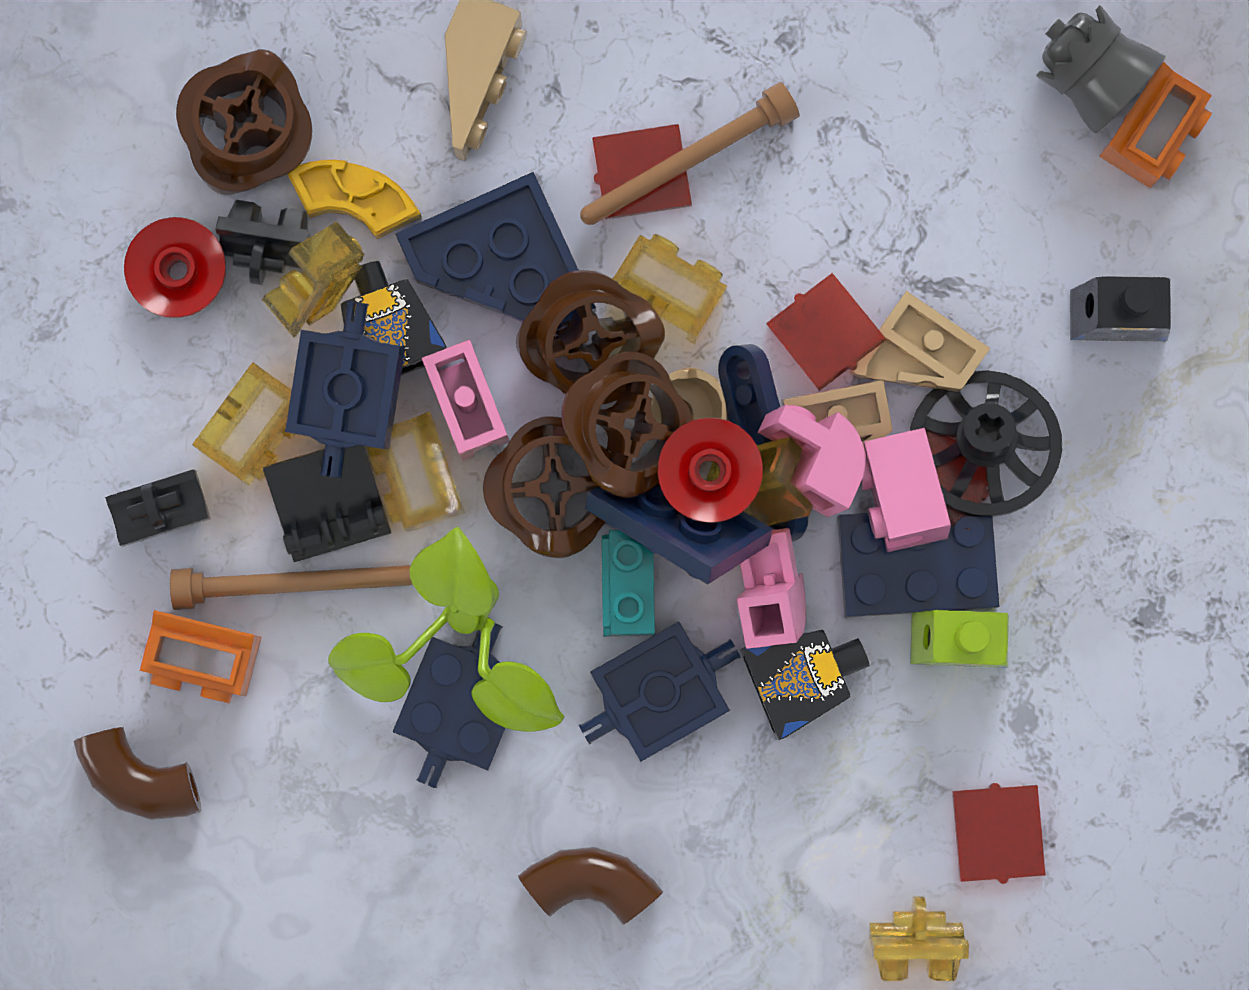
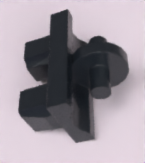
M236 200L227 217L218 216L215 230L216 234L219 235V243L225 256L233 257V266L250 268V283L262 285L266 271L283 274L285 266L309 269L312 252L307 212L304 210L285 208L280 212L278 224L272 225L261 223V206L254 202Z
M194 469L105 497L121 547L211 519L197 471Z

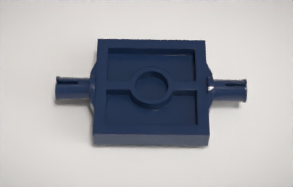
M347 300L343 331L327 334L301 330L285 432L310 436L319 443L325 444L320 472L322 476L342 478L346 448L362 445L379 449H390L405 347L380 343L370 336L364 335L369 306L366 303Z
M678 621L590 671L603 695L604 709L606 711L578 725L582 733L599 724L602 725L585 736L589 745L591 742L616 729L628 739L640 762L729 712L730 709L717 688L715 672L741 658L738 650L731 652L721 659L718 658L721 654L735 647L732 640L728 639L727 642L704 654L691 643L681 623Z
M496 623L490 635L488 664L491 670L494 665L500 663L491 655L498 635L503 626ZM478 630L472 647L455 646L435 637L430 639L392 731L416 741L428 752L416 781L425 784L432 766H435L428 786L436 789L447 760L465 761L488 771L505 731L504 727L487 718L472 698L471 692L474 685L478 681L483 680L478 673L480 630Z

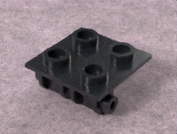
M364 446L346 448L342 478L320 475L325 449L263 467L284 532V544L288 555L291 554L293 562L392 533Z

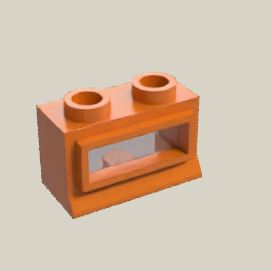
M1163 62L1147 82L1144 90L1125 115L1114 137L1103 149L1099 157L1149 188L1161 176L1170 180L1186 154L1178 149L1187 134L1196 139L1212 115V112L1205 109L1212 95L1174 72Z
M154 610L152 625L139 671L152 674L150 684L180 691L182 682L202 686L201 697L230 703L232 694L239 696L247 695L262 637Z

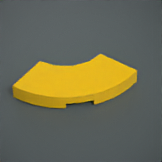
M318 160L300 164L295 170L287 174L310 218L326 213L349 215L365 224L376 239H379L422 217L415 203L396 182L379 171L361 165L348 163L344 160Z

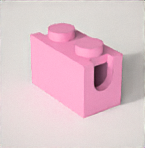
M470 339L422 358L462 460L473 457L474 452L493 444H497L499 447L510 442ZM459 359H464V362H461L459 364H456L443 370L440 369L442 366Z
M925 428L864 441L865 470L860 485L862 490L871 489L875 507L869 508L868 513L875 539L884 537L887 552L948 539L951 524Z

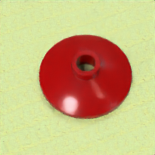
M169 217L150 223L133 238L125 255L124 276L130 293L146 310L161 317L183 318L202 311L218 296L226 276V259L221 244L205 226L191 219ZM176 263H184L187 266L186 275L181 279H172L170 276V269Z
M700 418L682 425L668 438L659 456L658 479L665 498L675 510L695 521L714 523L737 516L752 503L762 482L763 464L756 443L744 429L725 419ZM713 462L718 466L719 476L716 480L706 481L700 476L699 469L703 463Z

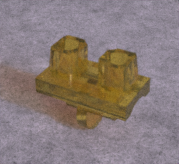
M913 896L911 911H893V923H869V939L874 959H877L880 977L883 981H903L907 979L909 959H927V973L930 979L935 981H955L961 959H968L969 943L964 937L963 924L946 923L945 911H927L924 896Z

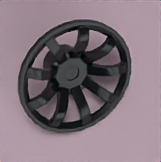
M982 370L974 371L965 385L988 382L984 404L973 408L964 399L961 392L933 389L925 396L917 408L910 431L925 428V431L939 436L956 438L954 444L932 455L935 468L944 466L961 456L966 459L951 490L948 492L941 486L945 505L957 512L971 516L996 517L1011 514L1027 507L1049 487L1060 464L1062 433L1057 416L1049 402L1037 389L1022 379L1007 373ZM1001 385L1018 391L1028 400L1010 413L1006 408L998 405ZM946 395L954 409L963 419L961 422L949 423L932 419L927 415L933 406ZM1036 410H1039L1046 423L1049 436L1033 437L1024 435L1016 430V426L1025 421ZM1016 448L1030 451L1050 450L1047 464L1041 476L1036 475L1026 467L1016 454ZM1003 463L1019 480L1030 487L1021 495L1007 501L1004 500L1000 480L999 465ZM978 466L985 467L991 504L975 503L961 499Z

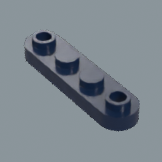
M756 345L730 346L722 353L718 364V375L730 422L740 426L751 436L759 449L763 464L761 486L751 503L756 519L770 526L773 530L790 528L793 542L804 535L808 526L806 505L785 493L796 469L793 453L758 433L766 414L780 408L770 364L764 351Z

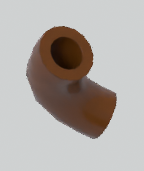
M124 727L96 732L73 741L77 757L92 787L117 809L151 820L186 817L201 812L200 797L189 764L186 762L162 768L144 764L133 754L127 742Z
M596 847L560 850L529 866L518 875L523 886L549 917L563 906L575 900L590 899L603 903L624 925L646 909L663 893L658 884L629 858Z

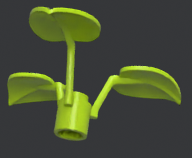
M459 527L452 529L440 540L422 549L410 565V579L418 593L429 603L445 608L441 615L406 651L395 655L391 643L383 636L373 633H356L340 640L328 656V664L333 668L336 676L352 690L373 701L392 702L402 698L411 684L410 675L402 664L407 663L447 622L455 631L463 634H470L480 630L478 673L483 680L478 681L471 692L472 698L480 711L494 723L504 728L522 732H536L555 727L565 717L560 712L549 685L532 668L522 663L506 661L497 663L493 666L492 670L490 669L488 664L490 635L495 622L488 616L499 599V589L490 579L481 558Z

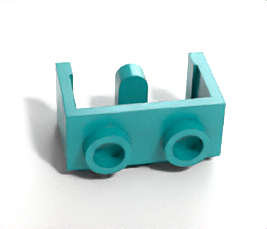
M609 530V534L602 535L603 637L654 636V554L644 545L620 530Z

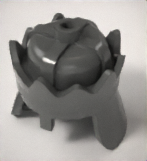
M1100 5L1096 8L1098 21L1086 13L1075 14L1067 24H1064L1060 19L1055 21L1045 33L1051 41L1045 47L1042 54L1044 64L1052 73L1039 71L1036 75L1046 84L1055 88L1059 93L1067 95L1072 100L1082 120L1093 133H1098L1122 111L1150 80L1166 57L1146 45L1127 38L1120 32L1121 28L1114 23Z

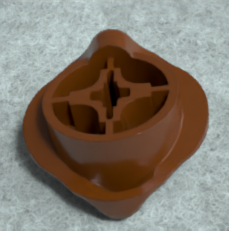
M258 49L240 54L221 64L199 71L184 85L177 101V125L190 152L193 166L201 179L213 191L219 194L233 195L245 192L272 179L283 177L291 173L303 162L310 149L312 122L309 111L300 96L297 82L282 59L269 50ZM244 91L242 95L234 99L222 98L234 92ZM265 96L274 100L283 110L286 116L284 128L275 125L273 118L263 113L265 109L263 102ZM252 113L253 123L245 122L242 128H239L237 131L235 122L243 123L247 117L250 118ZM205 118L215 121L216 127L226 132L223 150L214 146L203 132ZM253 146L267 147L258 153L244 155Z
M577 270L559 276L546 287L535 307L525 317L517 333L516 348L526 368L534 376L552 384L566 395L571 385L577 379L597 368L603 361L609 358L610 353L620 346L622 348L619 353L633 351L655 358L664 342L665 328L655 309L641 296L631 293L605 274L590 270ZM591 303L613 305L623 311L625 318L616 321L612 317L598 318L592 309ZM573 311L571 322L565 328L557 330L561 321ZM591 331H596V333L593 334L591 337L592 343L589 345H584L583 343H586L588 341V333ZM566 356L568 360L581 358L587 365L589 372H574L564 369L555 363L554 358ZM627 384L615 389L608 395L603 404L616 401L620 391H625Z
M633 351L617 353L603 361L590 373L577 379L567 391L561 411L565 435L570 445L585 463L592 480L606 492L623 498L637 497L651 490L659 483L658 461L664 444L679 427L693 421L689 407L675 390L665 368L654 358ZM627 384L625 391H620L619 397L612 407L600 409L609 394L618 387ZM649 390L658 402L661 412V423L657 422L652 415V398L648 396ZM626 418L635 420L632 430L624 428ZM596 424L606 431L608 437L606 449L611 451L609 459L599 446ZM657 439L652 449L644 457L632 463L633 458H638L642 446L647 441Z
M554 416L540 417L529 421L519 428L503 451L492 460L484 476L483 496L492 517L501 526L516 535L530 550L550 558H567L584 550L594 540L606 522L587 511L577 522L565 527V509L569 498L577 493L591 491L598 487V485L590 476L574 477L566 473L562 467L558 444L572 449L573 447L565 435L562 418ZM599 444L601 450L609 459L610 452ZM542 445V470L539 475L533 480L512 483L514 471L520 460L529 451ZM551 460L553 472H556L557 479L567 483V490L561 491L558 494L556 514L554 502L551 501L550 494L541 493L540 484L549 481ZM536 497L540 499L545 505L547 517H549L550 530L536 527L528 522L518 511L513 498Z

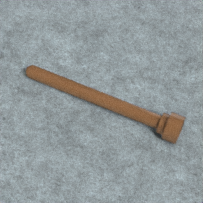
M781 82L764 90L762 98L756 101L757 107L583 207L580 212L582 222L587 225L596 224L766 124L770 128L776 124L783 127L800 117L799 110L790 92Z
M410 565L204 577L203 572L194 573L193 568L171 569L170 595L173 610L195 609L196 603H205V599L211 597L395 587L413 584L409 573Z

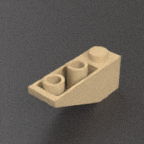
M459 0L445 33L452 145L456 158L466 161L470 149L479 150L488 129V122L483 121L490 103L495 105L499 103L508 79L507 76L502 75L509 57L513 59L518 58L527 31L521 29L520 11L493 0Z

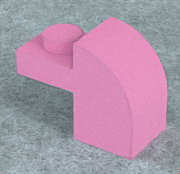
M785 404L766 414L758 433L801 457L785 493L826 517L849 509L865 470V451L857 430L848 419L838 412L816 422V417L810 411L796 405L788 406Z
M790 528L773 530L769 546L740 564L745 590L738 596L737 604L746 649L796 643L804 633L806 597L803 574H798Z

